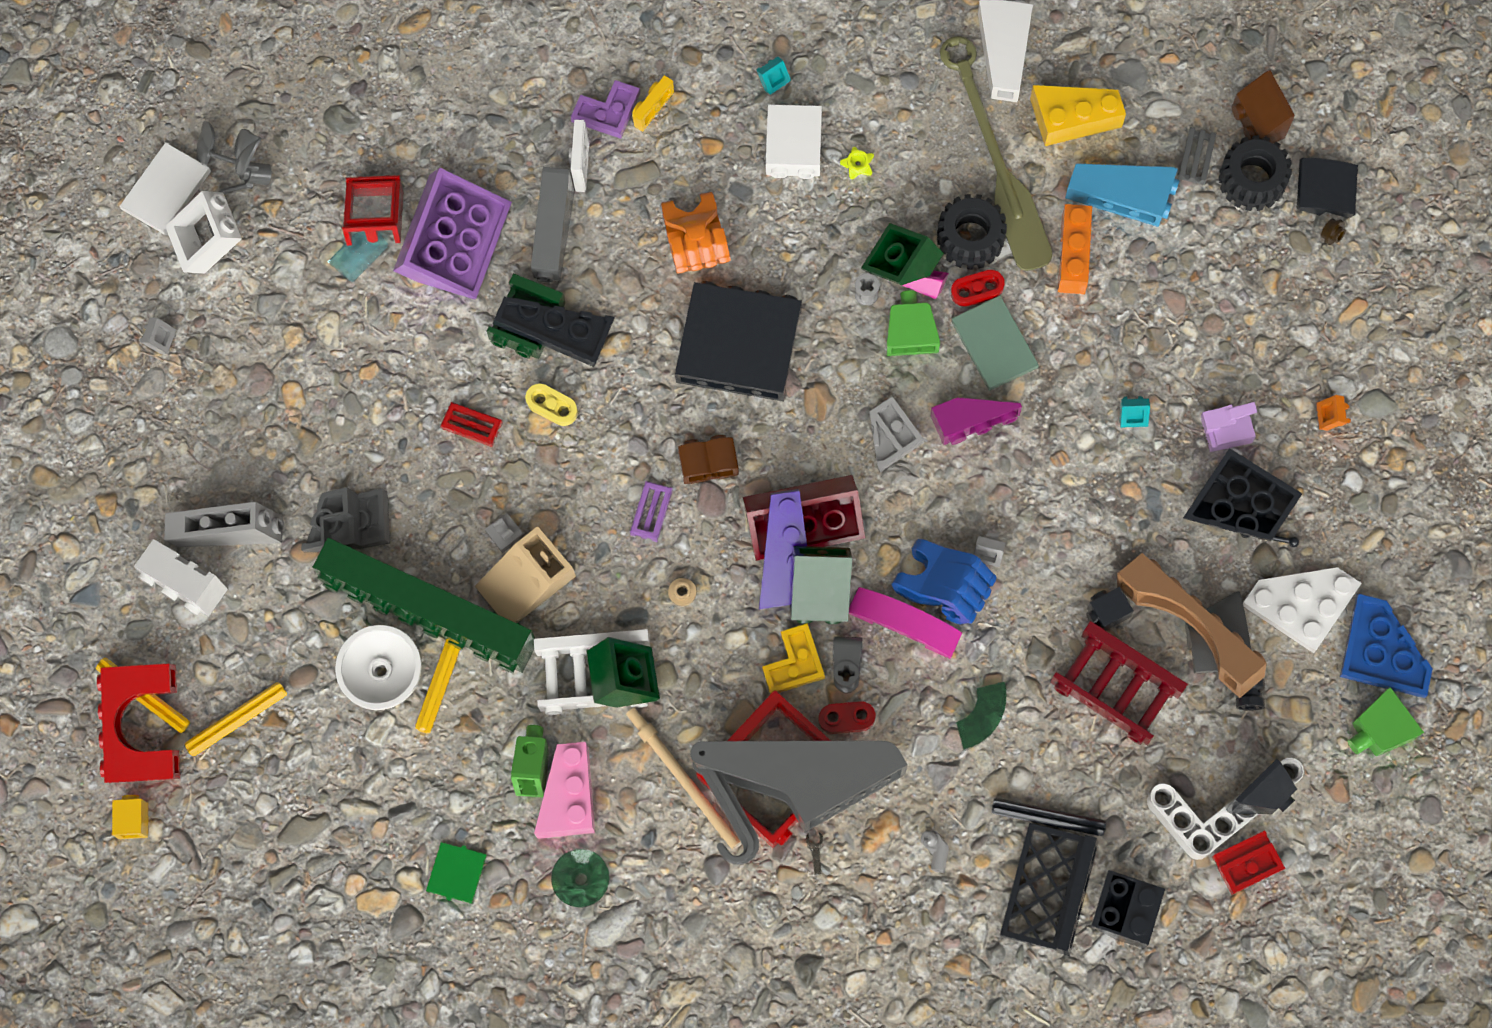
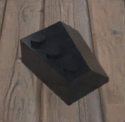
M1229 448L1183 519L1272 541L1299 501L1302 493Z

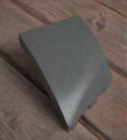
M345 487L322 493L317 504V511L310 522L312 529L306 543H302L301 551L320 552L327 538L333 539L352 549L390 544L387 491L380 488L357 494Z
M1240 591L1232 593L1206 609L1210 614H1216L1227 629L1238 633L1242 637L1244 644L1251 649ZM1185 622L1187 649L1192 650L1194 674L1218 672L1213 653L1205 639L1191 625Z

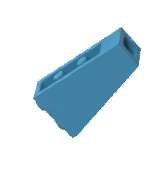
M1076 164L1065 198L1159 227L1161 219L1168 218L1172 203H1168L1167 200L1169 194L1175 195L1180 181L1175 179L1178 169L1155 166Z

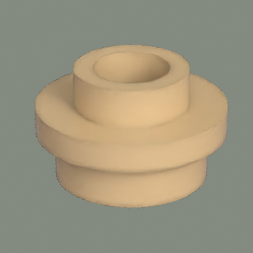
M676 579L669 586V598L677 606H687L696 598V587L689 579ZM681 587L688 590L683 596L677 594V590Z

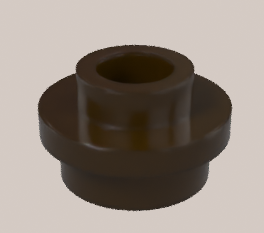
M1332 218L1325 224L1321 237L1325 239L1326 244L1332 245L1334 242L1338 243L1342 240L1346 233L1344 228L1345 222L1341 219L1335 220Z

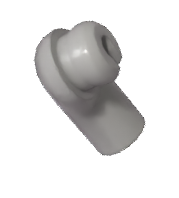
M926 830L921 835V842L933 855L930 870L945 873L949 846L939 833L933 830Z

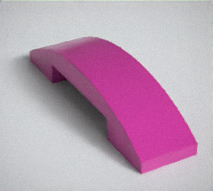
M861 587L858 588L849 607L850 615L870 624L877 623L922 643L926 649L951 659L962 635V632L922 610Z

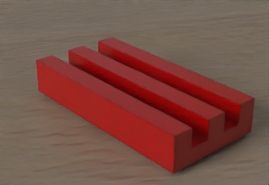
M451 402L442 421L441 429L493 447L494 439L498 436V430L501 428L503 421ZM456 411L492 424L493 427L489 428L452 414ZM449 421L486 433L489 437L450 424Z

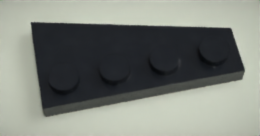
M504 296L492 324L594 367L615 317L592 315V312L569 311L565 310V307L542 306L537 302Z

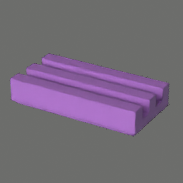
M648 481L645 482L631 527V536L636 537L637 535L647 540L648 538L658 542L673 488ZM650 489H653L655 492L644 528L641 530L638 528ZM664 492V498L652 533L649 532L660 494Z

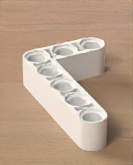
M1295 758L1283 759L1281 761L1282 765L1290 767L1294 771L1295 777L1292 781L1294 784H1297L1304 774L1303 765ZM1168 784L1156 785L1147 797V805L1152 813L1191 858L1196 860L1207 857L1259 815L1229 813L1226 809L1235 800L1233 799L1203 824L1175 789ZM1162 792L1166 794L1169 803L1167 805H1159L1155 800V793ZM1174 816H1184L1188 822L1187 827H1177L1174 823ZM1216 820H1223L1228 824V833H1221L1216 829ZM1202 838L1207 845L1206 851L1195 849L1193 839Z

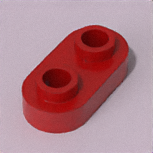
M986 270L961 277L952 284L951 298L955 304L962 307L994 299L1000 296L1004 290V277L996 270ZM991 283L995 288L987 289L985 285ZM967 291L969 296L962 297L959 293Z
M864 701L828 704L821 709L818 721L821 729L828 734L863 732L869 730L874 725L876 713L872 705ZM864 711L867 717L864 720H860L856 717V713ZM834 713L838 716V720L830 722L827 719L828 715Z

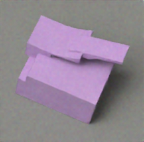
M1255 402L1232 407L1231 404L1219 409L1202 412L1201 422L1205 430L1206 439L1208 440L1207 443H1209L1210 452L1253 442L1256 436L1250 415L1257 413Z

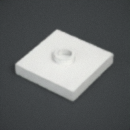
M574 120L573 146L569 148V164H571V173L576 192H585L587 187L590 143L584 120Z

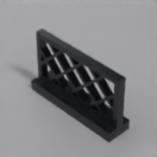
M1029 823L1000 932L1001 937L1058 951L1060 954L1070 956L1099 844L1096 837L1088 835L1084 837ZM1034 831L1046 834L1051 844L1036 852L1031 843ZM1051 836L1058 837L1060 839L1054 842ZM1066 840L1078 842L1076 853L1066 859L1057 847ZM1031 848L1034 854L1028 857L1029 849ZM1055 848L1062 861L1047 869L1039 856ZM1037 858L1044 872L1029 880L1024 872L1025 865ZM1074 860L1071 870L1068 863ZM1065 865L1070 873L1069 881L1057 887L1050 873ZM1023 876L1026 882L1020 885ZM1047 876L1055 889L1039 897L1032 884ZM1029 886L1037 900L1022 908L1017 901V895L1019 891ZM1065 888H1067V889H1066V893H1065V897H1063V895H1062V893H1061L1060 891H1062V890H1064ZM1058 893L1063 902L1062 909L1050 916L1043 901ZM1016 904L1019 910L1013 913ZM1040 904L1047 918L1032 926L1025 912ZM1022 914L1030 928L1020 934L1009 932L1011 920ZM1059 917V921H1058V924H1057V926H1056V924H1055V922H1054L1053 920H1054L1055 918ZM1051 922L1056 930L1053 943L1040 940L1035 930ZM1033 932L1036 938L1028 937L1026 935Z

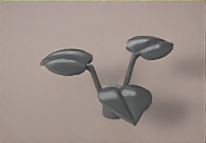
M203 121L196 147L197 161L202 165H207L211 156L235 164L237 175L245 182L244 184L221 189L219 192H223L225 196L229 192L246 188L252 189L253 184L267 186L271 180L272 171L269 164L250 162L262 140L261 137L254 135L247 129H241L235 142L234 155L236 159L214 152L212 149L215 143L214 128L210 122ZM207 218L210 232H211L212 235L214 236L213 230H212L211 225H210V223H209V220H208V218Z

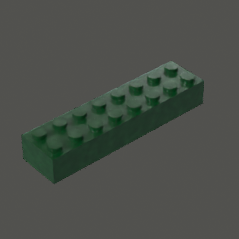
M327 538L312 566L318 575L317 579L322 581V586L328 590L337 593L340 589L348 593L347 597L354 602L363 604L366 601L373 605L372 609L386 616L390 612L398 616L397 620L409 627H413L416 624L423 628L422 631L433 638L437 639L440 635L448 639V644L459 650H463L464 647L474 651L473 655L486 662L489 659L495 660L499 663L498 666L507 672L514 673L516 670L523 673L534 651L535 636L532 630L333 539Z

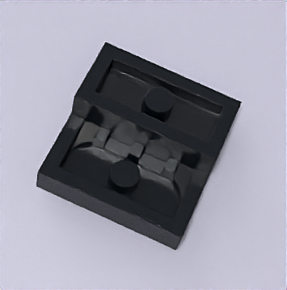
M1322 158L1299 159L1297 210L1319 216L1327 212L1345 218L1353 217L1356 213L1358 165Z

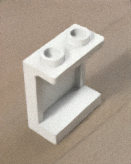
M768 105L766 175H771L774 178L798 176L803 179L820 176L822 106Z

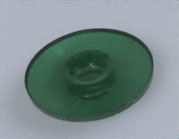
M575 849L562 855L555 863L551 874L552 887L557 897L565 904L577 908L588 907L597 903L606 893L610 880L609 870L605 861L597 853L587 849ZM579 875H585L587 880L585 884L579 885L576 883V878Z

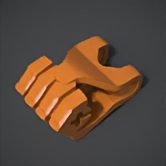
M712 192L700 194L701 202L691 212H685L676 208L672 200L661 203L676 273H684L688 270L699 271L703 268H712L717 266V264L731 261L724 228H721L717 214V205Z

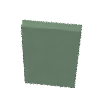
M1001 296L951 319L956 332L989 391L1038 368V362Z

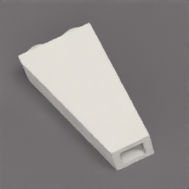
M1022 0L979 1L978 19L991 99L1018 102L1033 4H1028Z

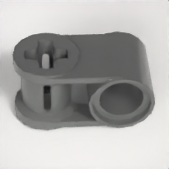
M834 636V684L840 692L851 693L859 685L860 663H862V637ZM844 673H850L849 681L847 682L843 681Z

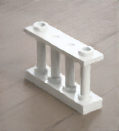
M648 629L534 639V650L537 656H542V659H545L547 699L537 700L540 711H545L546 715H558L562 713V710L605 706L594 703L593 696H587L585 671L587 650L607 637L650 647ZM559 654H570L573 657L576 697L559 698L556 658H559ZM648 703L631 705V707H646L648 706Z

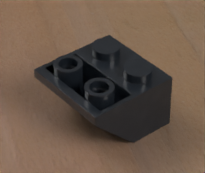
M1108 870L1091 927L1118 941L1145 949L1149 945L1165 888Z

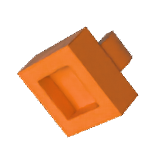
M1334 395L1316 403L1320 430L1328 431L1351 422L1350 418H1346L1345 410L1349 409V405L1344 402V396Z

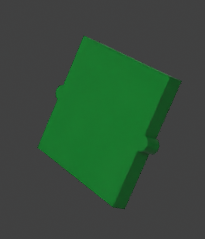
M441 842L426 892L444 896L448 901L455 899L473 904L487 855L468 850L465 845L457 847Z

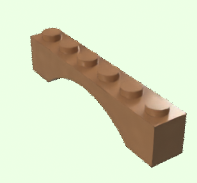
M1141 553L1117 573V588L1120 587L1123 593L1136 605L1167 611L1191 625L1205 639L1213 653L1219 680L1239 698L1265 677L1267 663L1264 657L1258 651H1252L1245 645L1238 633L1227 629L1216 614H1210L1196 596L1189 595L1183 590L1176 578L1165 574L1161 566L1154 559H1149Z

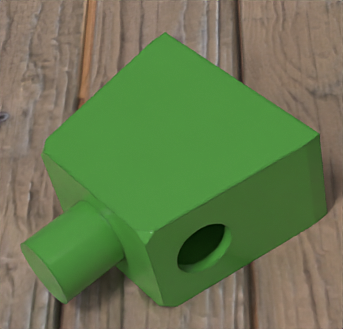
M907 290L901 292V304L892 305L890 310L886 355L939 353L940 339L930 304L917 303L916 291Z
M1390 687L1352 723L1358 734L1347 740L1352 751L1357 755L1369 747L1375 756H1380L1414 741L1424 731Z
M528 725L526 727V735L518 736L516 739L511 771V780L516 796L544 797L549 750L547 741L543 738L544 728L539 725Z

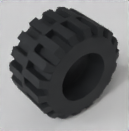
M1259 135L1253 136L1251 140L1248 137H1244L1240 143L1236 141L1232 145L1231 150L1228 149L1220 168L1218 179L1219 183H1222L1220 187L1221 192H1227L1226 199L1229 202L1234 200L1236 202L1234 206L1238 208L1241 205L1246 206L1245 210L1251 211L1253 207H1256L1257 211H1261L1265 205L1270 208L1274 205L1275 201L1278 202L1281 199L1292 175V169H1290L1292 162L1291 158L1286 159L1288 155L1286 149H1279L1280 143L1275 141L1273 144L1269 142L1271 138L1268 137L1260 140ZM1247 165L1259 166L1266 171L1269 180L1264 182L1251 181L1245 177L1241 168Z
M965 194L964 199L961 200L959 196L954 198L953 204L949 202L945 206V210L941 212L938 221L937 244L940 245V250L947 254L946 260L948 262L956 261V267L961 268L963 264L967 265V269L973 270V265H977L978 269L984 267L985 262L990 265L994 262L995 256L998 257L1004 246L1007 224H1005V214H1000L1001 207L998 204L993 206L992 199L987 198L985 201L982 199V195L976 194V198H971V194ZM965 223H975L983 227L987 235L980 240L969 241L962 238L956 229Z

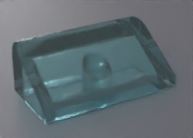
M357 231L352 236V245L347 246L345 243L328 263L348 281L354 282L388 247V243L379 232L378 241L371 243L367 241L365 231Z

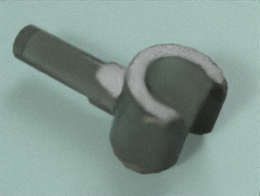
M820 832V841L817 844L810 843L809 833L806 835V846L811 851L813 857L814 875L822 874L820 850L823 847V836Z

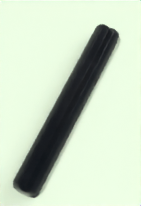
M995 798L992 804V813L996 815L1097 836H1103L1106 831L1107 824L1102 819L1001 798Z

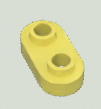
M544 384L532 385L527 390L525 399L531 411L560 426L570 425L576 420L578 415L577 406L570 397ZM538 397L545 398V401L541 404L535 402ZM563 409L569 411L566 416H561L559 413Z

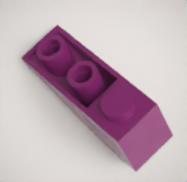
M957 397L932 407L930 417L942 444L951 443V445H956L967 439L966 436L974 433L982 435L989 432L994 425L1000 423L1007 425L1018 419L1017 416H1020L1022 406L1021 403Z

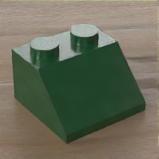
M889 223L861 269L899 285H905L929 277L944 253L928 236Z
M607 637L587 650L594 703L618 708L654 702L660 699L652 647Z

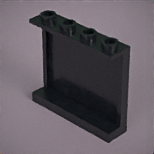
M710 281L694 282L675 369L676 383L784 402L786 382L799 317L802 313V300H798L791 295L773 296L762 290H756L755 292L744 291L743 288L738 286L720 287Z

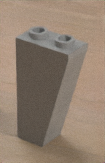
M257 502L165 513L164 540L177 547L282 543V533L284 532L285 525L283 516Z

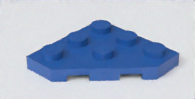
M1358 594L1353 609L1340 677L1385 689L1391 687L1393 691L1426 698L1433 668L1427 659L1424 660L1415 646L1416 643L1404 625L1401 626L1392 612L1393 609L1386 600Z

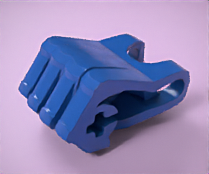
M917 539L911 547L912 555L915 560L924 564L926 570L918 575L898 573L891 583L893 590L900 596L918 604L930 606L943 605L941 611L947 616L946 620L959 625L971 624L976 618V612H980L983 609L984 600L990 596L992 591L990 587L994 585L997 579L996 575L974 554L945 548L924 539Z

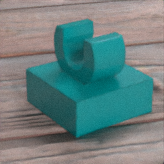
M778 56L773 60H769L761 68L758 67L756 69L763 88L769 95L791 81L784 61Z
M1124 396L1121 399L1120 428L1148 427L1150 414L1149 398L1144 399L1142 396H1138V399H1128L1127 396Z

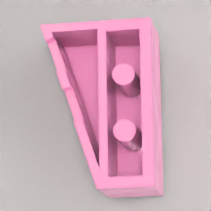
M586 742L557 744L534 832L538 839L595 833L589 748Z

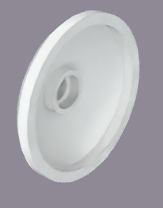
M386 625L369 626L351 635L342 645L335 666L337 682L346 697L356 705L371 710L389 709L405 701L418 685L422 670L420 653L412 639L401 630ZM380 668H386L387 671L385 675H377V671Z

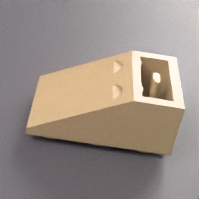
M537 526L515 543L475 585V588L498 615L518 623L574 579L576 575L573 567Z

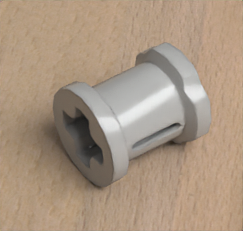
M865 273L856 279L855 299L859 304L870 306L878 300L880 284L876 276Z

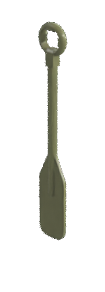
M951 37L942 44L940 58L949 69L959 72L995 166L997 176L994 205L998 204L1001 207L1000 214H1005V224H1007L1006 239L1015 263L1024 271L1044 267L1051 262L1052 250L1030 192L1006 168L970 68L977 56L976 47L972 41L965 37ZM959 43L965 44L967 54L971 58L958 61L957 64L952 63L949 52L946 51L947 47L958 46Z

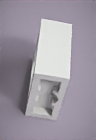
M201 191L165 226L183 272L187 273L207 272L242 239L223 192ZM206 214L214 236L202 246L194 225Z

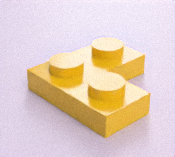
M808 623L781 631L780 634L788 659L762 666L770 694L774 690L781 693L825 679Z

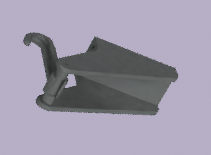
M700 741L695 743L690 751L694 770L698 774L703 775L743 845V852L738 856H734L723 843L717 844V849L721 856L733 865H743L754 859L759 850V839L729 784L785 802L791 808L805 833L905 776L908 765L899 749L888 741Z

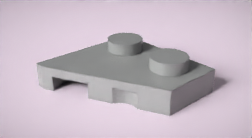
M893 396L869 411L877 466L880 472L924 443L923 437Z

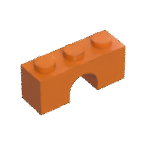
M1065 204L1060 239L1062 250L1058 275L1059 293L1085 294L1089 279L1092 206Z

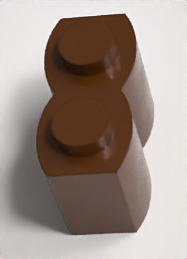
M715 435L706 442L690 439L684 441L683 445L678 446L684 484H694L711 479H724L739 475L733 437Z

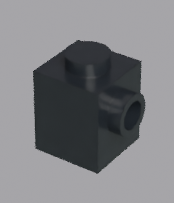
M1118 587L1108 593L1106 590H1102L1090 598L1092 601L1087 607L1088 612L1086 616L1089 622H1093L1106 631L1131 618L1134 610L1121 588Z

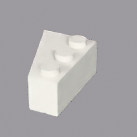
M154 539L134 565V568L140 573L139 579L151 587L155 583L163 588L161 593L173 601L177 598L186 602L183 607L197 616L201 612L209 617L228 590L216 575L211 572H204L194 562L185 560L177 552Z

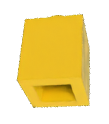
M123 795L122 800H112V835L118 839L148 838L149 803L139 799V795Z

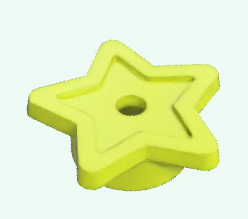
M852 147L849 156L840 160V164L849 169L851 180L860 174L871 176L873 172L869 164L874 154H866L864 151Z

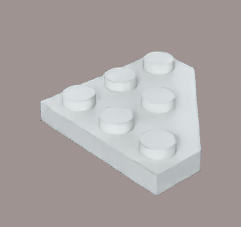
M1338 567L1258 580L1243 602V606L1314 653L1362 583Z

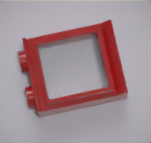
M400 175L346 178L342 230L347 246L352 245V232L365 231L367 241L375 243L378 241V231L392 230L395 243H401L404 192Z

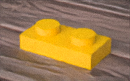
M664 75L659 82L656 81L652 84L646 99L643 102L639 101L633 109L634 127L642 132L646 129L673 95V80Z

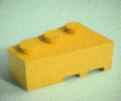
M1032 86L1030 101L1045 146L1122 128L1126 112L1119 90Z

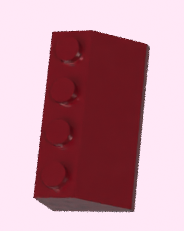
M853 475L743 497L756 561L764 559L770 494L775 492L799 489L807 546L827 547L865 539L858 489Z

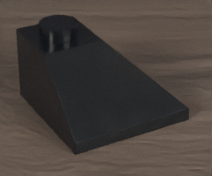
M1276 759L1226 810L1229 813L1273 814L1279 808L1284 812L1295 801L1291 795L1297 788L1282 763Z

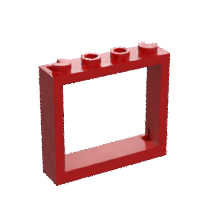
M776 690L768 696L727 740L749 741L766 721L779 710L812 741H831ZM696 773L697 779L711 791L703 775ZM741 806L756 833L772 848L777 844L784 845L793 834L790 830L798 822L792 812L772 834Z

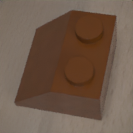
M1271 70L1266 71L1238 92L1232 104V113L1236 120L1241 121L1244 127V135L1249 140L1259 135L1260 140H1264V137L1271 138L1269 141L1271 143L1283 140L1295 117Z

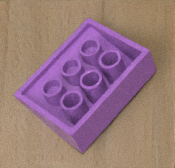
M438 168L428 177L393 271L418 283L475 300L512 202L442 168Z

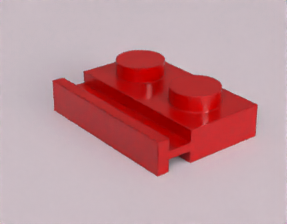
M1262 831L1212 856L1231 895L1286 869L1272 842L1268 839L1266 831Z

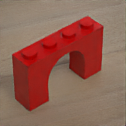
M152 664L100 668L101 674L97 675V689L101 691L102 702L98 704L99 720H102L99 746L103 749V760L100 761V775L104 778V783L180 779L179 750L140 751L127 742L121 727L122 716L126 707L136 698L144 695L177 693L176 665Z

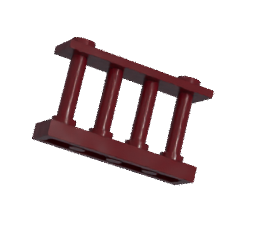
M1090 621L1081 636L1085 639L1086 645L1066 675L1062 676L1056 672L1050 683L1055 685L1053 688L1059 694L1065 697L1072 696L1127 732V737L1136 744L1141 745L1144 743L1148 746L1154 737L1153 734L1147 731L1167 699L1173 696L1179 699L1188 684ZM1101 649L1109 654L1110 661L1090 691L1087 692L1074 684L1095 650L1099 651ZM1126 665L1134 671V677L1115 706L1111 708L1098 698L1118 668ZM1150 681L1158 686L1159 692L1138 724L1123 716V713L1142 684Z

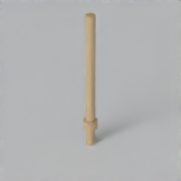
M635 707L630 709L626 715L639 730L638 735L644 743L648 742L730 848H735L740 843V840L657 736L658 731L651 723L648 724Z

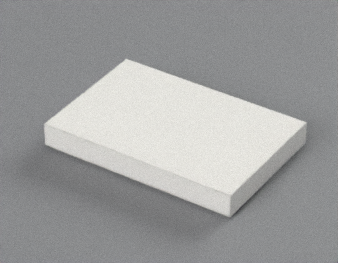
M165 143L123 200L120 208L166 235L168 232L165 226L188 205L211 173V170L192 157Z

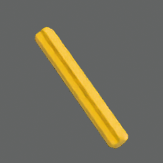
M446 639L415 724V729L424 733L432 731L460 652L459 649L447 643L448 639Z
M104 657L97 664L96 669L100 672V668L118 666ZM144 695L136 698L138 702L179 733H183L188 728L190 721L157 695Z
M274 683L185 742V748L190 755L196 756L287 695L286 690L281 683Z

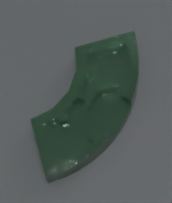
M1005 682L977 688V702L974 710L966 718L956 722L963 751L970 750L983 743L998 727L1006 706Z

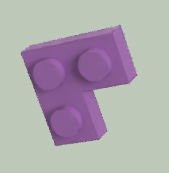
M615 80L605 103L580 95L571 115V122L574 123V120H584L586 127L621 139L640 95V88Z

